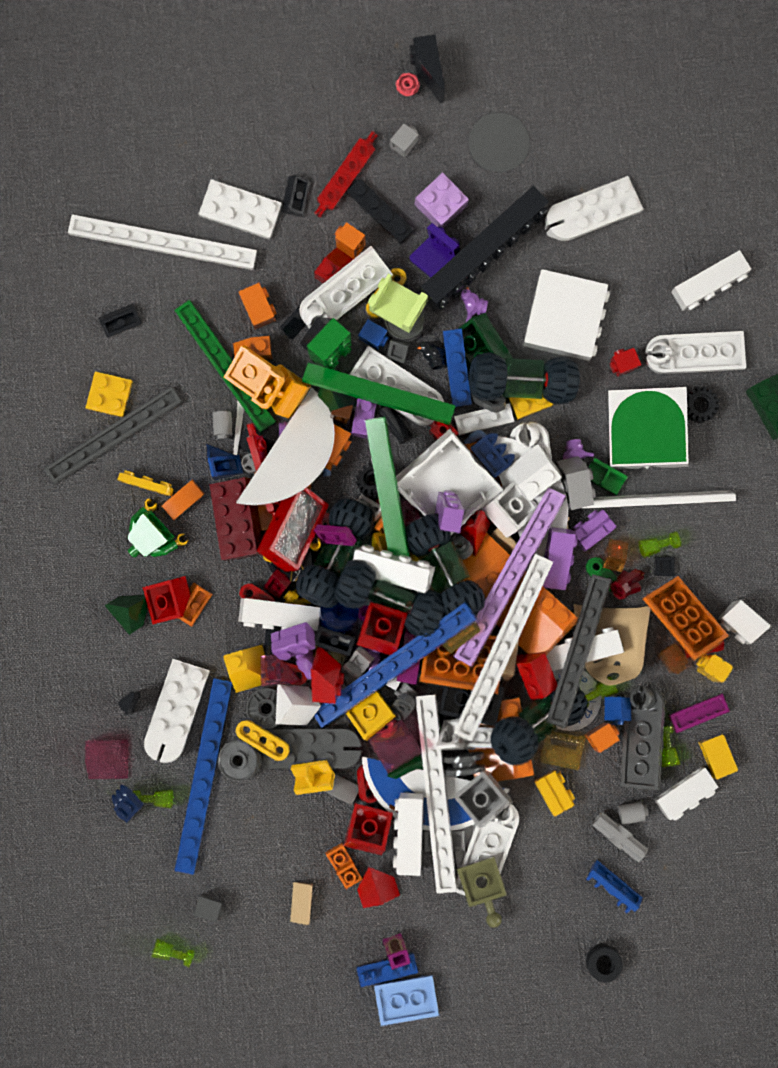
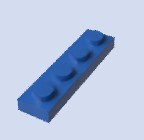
M462 329L442 331L452 405H455V407L472 405Z

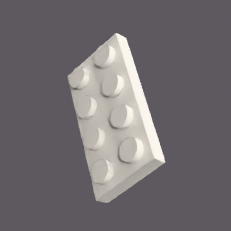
M211 180L199 211V216L270 240L282 208V203Z

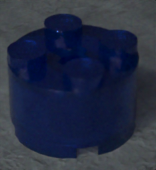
M339 602L331 608L320 606L319 623L324 628L345 634L354 627L359 615V608H348Z

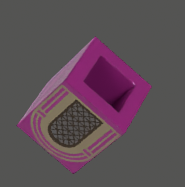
M401 933L382 939L392 970L411 964Z

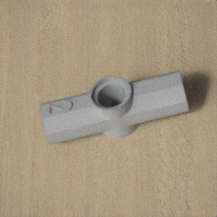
M603 812L592 823L612 844L625 851L638 863L647 854L648 848L636 840L627 829L615 823Z

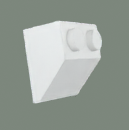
M539 444L508 467L516 483L530 501L562 478V473Z
M513 480L486 504L482 511L485 512L503 535L508 538L533 516L538 505L533 499L530 501L516 481Z
M742 600L733 601L718 618L721 622L720 625L728 632L731 630L736 635L735 639L741 644H752L771 626Z

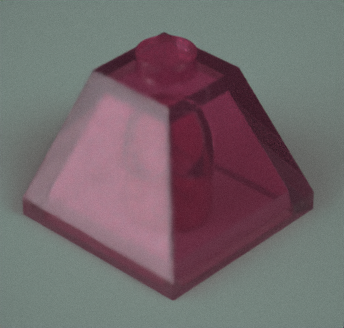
M402 720L368 739L388 774L422 754L421 748Z
M128 739L85 741V763L88 778L128 779Z

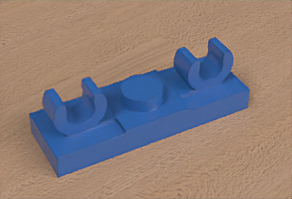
M596 860L586 880L596 879L597 881L594 886L597 888L602 884L610 895L618 899L617 906L625 903L627 905L626 913L630 912L631 909L635 912L639 908L643 897Z
M414 952L408 954L411 964L393 970L388 959L357 966L361 987L418 973Z

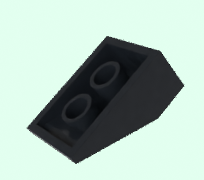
M436 35L413 38V45H410V63L414 64L415 71L440 103H444L445 85Z
M444 686L438 713L460 718L473 690ZM499 687L498 694L492 695L480 723L496 725L504 688Z

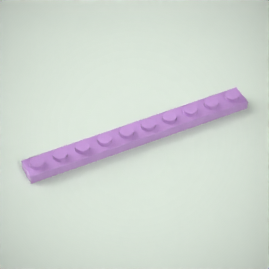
M549 487L546 490L487 596L484 608L477 614L476 618L478 620L472 623L454 656L456 659L473 667L565 501V495Z

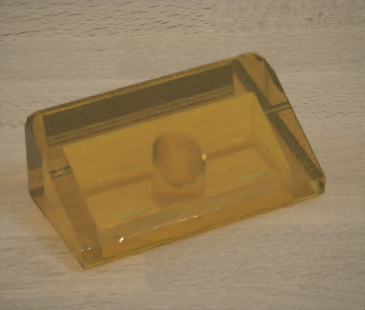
M475 621L442 645L449 653H453L480 632L479 625Z

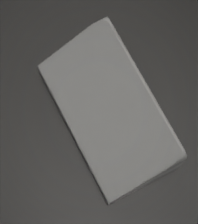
M335 774L333 790L324 792L352 805L359 789L357 784Z

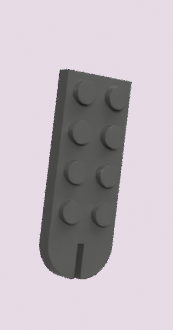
M639 686L631 690L627 695L631 702V721H624L621 787L658 791L661 784L665 701L657 689Z
M266 729L287 742L290 747V753L284 760L277 761L261 752V769L291 768V765L327 760L331 768H349L359 761L363 750H344V747H361L363 743L360 737L350 729ZM262 736L261 742L266 743V737ZM279 746L277 751L283 753V748Z

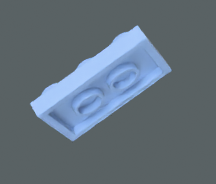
M432 975L374 985L381 1026L439 1016Z

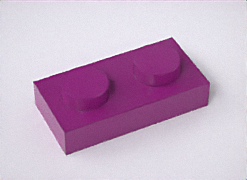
M317 525L314 530L322 543L354 546L357 541L349 527Z

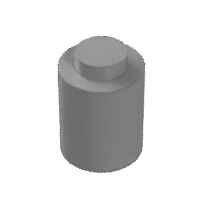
M213 412V436H216L218 440L229 439V436L233 435L232 412Z
M641 801L618 805L621 824L645 821V817L648 816L647 806L643 805Z

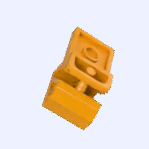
M245 345L240 347L224 375L225 379L251 396V401L262 409L267 410L272 406L275 414L286 418L293 417L311 387L310 384L302 382L300 377L283 365H272Z

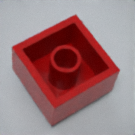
M370 602L365 613L357 645L392 655L398 649L407 613Z

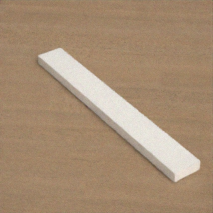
M731 490L602 496L594 497V505L583 508L736 501V494Z

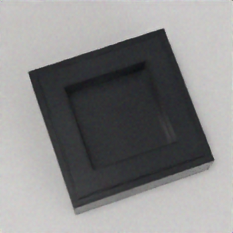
M654 557L655 576H675V557Z

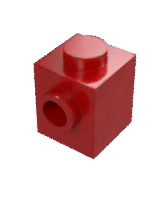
M635 348L626 351L625 349H620L614 352L610 362V368L613 373L617 374V377L639 369L641 366Z
M434 421L430 425L429 434L436 441L449 429L457 437L459 436V433L451 424L448 425Z

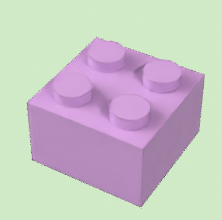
M442 172L415 198V206L434 225L444 229L468 206L469 199Z

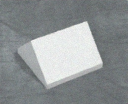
M277 685L276 724L307 725L321 707L319 702H312V691L309 686Z

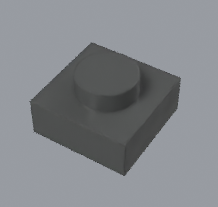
M392 338L386 358L405 363L410 344Z

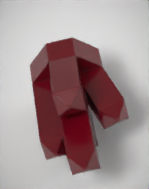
M636 568L630 573L623 570L618 578L611 583L610 589L613 595L620 600L640 592L641 585L638 582L644 578L645 573Z

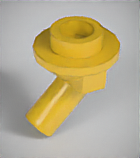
M290 589L283 597L286 600L284 603L311 605V602L306 599L298 598L299 595L296 589L294 591Z

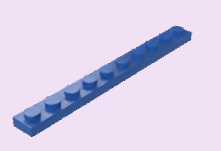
M462 604L442 618L439 628L434 634H431L432 636H417L341 691V696H337L336 704L323 703L314 715L320 727L325 728L478 620L468 604Z
M213 678L175 871L195 874L233 685L231 681Z

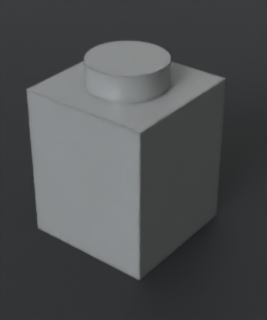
M404 123L390 139V147L405 158L418 142L419 135L417 130L411 125L408 127Z

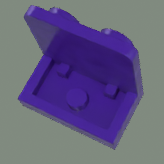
M433 223L427 227L429 238L409 257L410 261L430 278L460 252L459 242L454 237L450 238L442 227H437Z

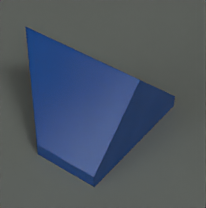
M206 444L208 463L214 480L243 473L239 455H233Z

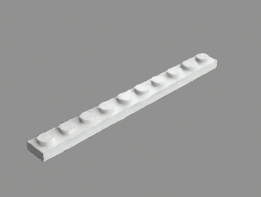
M77 215L71 216L68 234L249 270H254L257 250Z
M537 554L534 555L457 723L454 734L472 741L553 564L552 561Z
M436 694L416 696L437 893L456 892L457 883L443 753L441 749L436 747L440 735Z

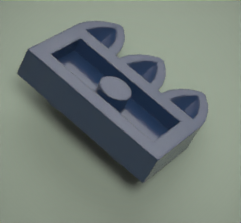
M497 433L484 436L470 447L494 478L506 470L513 463L515 457L514 454L502 456L506 450V444L493 446L498 438Z
M123 784L120 785V790H116V795H112V802L115 806L114 810L117 816L126 823L144 805Z

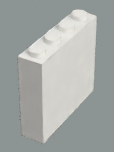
M541 269L523 346L590 361L597 352L598 346L595 345L596 338H600L602 327H599V323L605 317L606 309H603L604 302H608L610 291H607L608 284Z

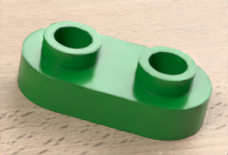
M594 557L587 561L585 569L590 577L594 574L609 578L612 582L617 579L602 559ZM594 563L599 565L598 570L593 569Z

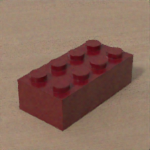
M243 477L209 484L221 560L232 561L261 555L257 552L263 539L258 506L236 503L252 478Z

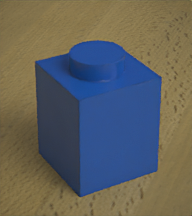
M367 319L358 335V339L379 350L380 346L384 347L389 339L387 336L388 330Z
M605 697L604 720L612 721L614 725H624V721H631L630 698Z

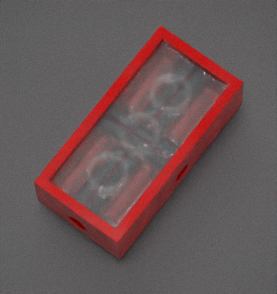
M307 487L299 493L281 500L257 552L285 572L299 570L316 534L314 530L317 525H320L329 504Z

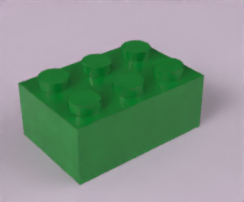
M332 318L307 345L309 358L318 366L334 370L339 364L338 360L341 356L345 357L351 351V334L338 321Z

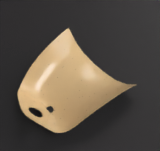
M573 604L574 615L579 619L582 605ZM649 606L639 608H603L595 635L602 634V630L613 627L614 630L618 629L624 653L586 662L585 668L591 677L606 685H616L636 678L640 674L644 662L646 635L651 610ZM616 661H619V662H620V666H619V665L616 666V665H614V663H615ZM610 673L619 674V677L615 680L607 678Z

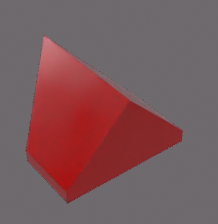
M482 510L473 513L460 529V534L473 546L475 557L491 524Z
M371 867L366 871L357 889L363 908L382 905L400 896L394 876Z

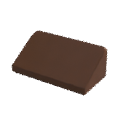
M353 405L332 410L330 417L333 419V422L344 425L348 424Z

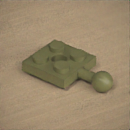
M492 856L457 868L469 907L485 903L488 913L486 917L487 924L492 928L500 926L502 917L499 913L495 912L492 900L507 894L495 857ZM480 876H484L487 879V884L484 887H479L476 884V880Z

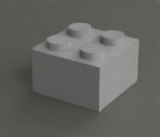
M579 456L557 461V468L562 473V478L560 479L564 486L570 509L574 510L594 505L593 498L596 497L594 487L591 486L593 474L592 470L587 468L586 462H583Z
M482 771L454 796L479 828L485 827L513 802L489 771Z

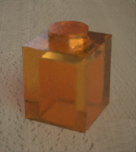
M609 539L605 549L603 568L622 572L627 560V542Z
M676 643L670 644L656 654L669 673L676 672L679 674L687 668L685 665L689 661Z

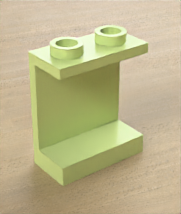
M388 273L386 278L380 280L377 293L371 295L368 304H370L369 311L409 333L426 306L428 295L423 292L420 295L394 282L392 275Z

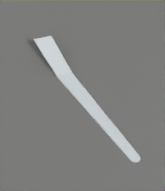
M238 400L234 455H237L244 412Z

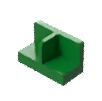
M596 458L591 461L588 469L592 470L593 474L591 482L615 496L628 478L625 474Z

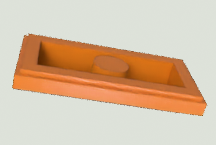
M194 582L189 588L191 595L184 616L178 618L191 627L213 595Z

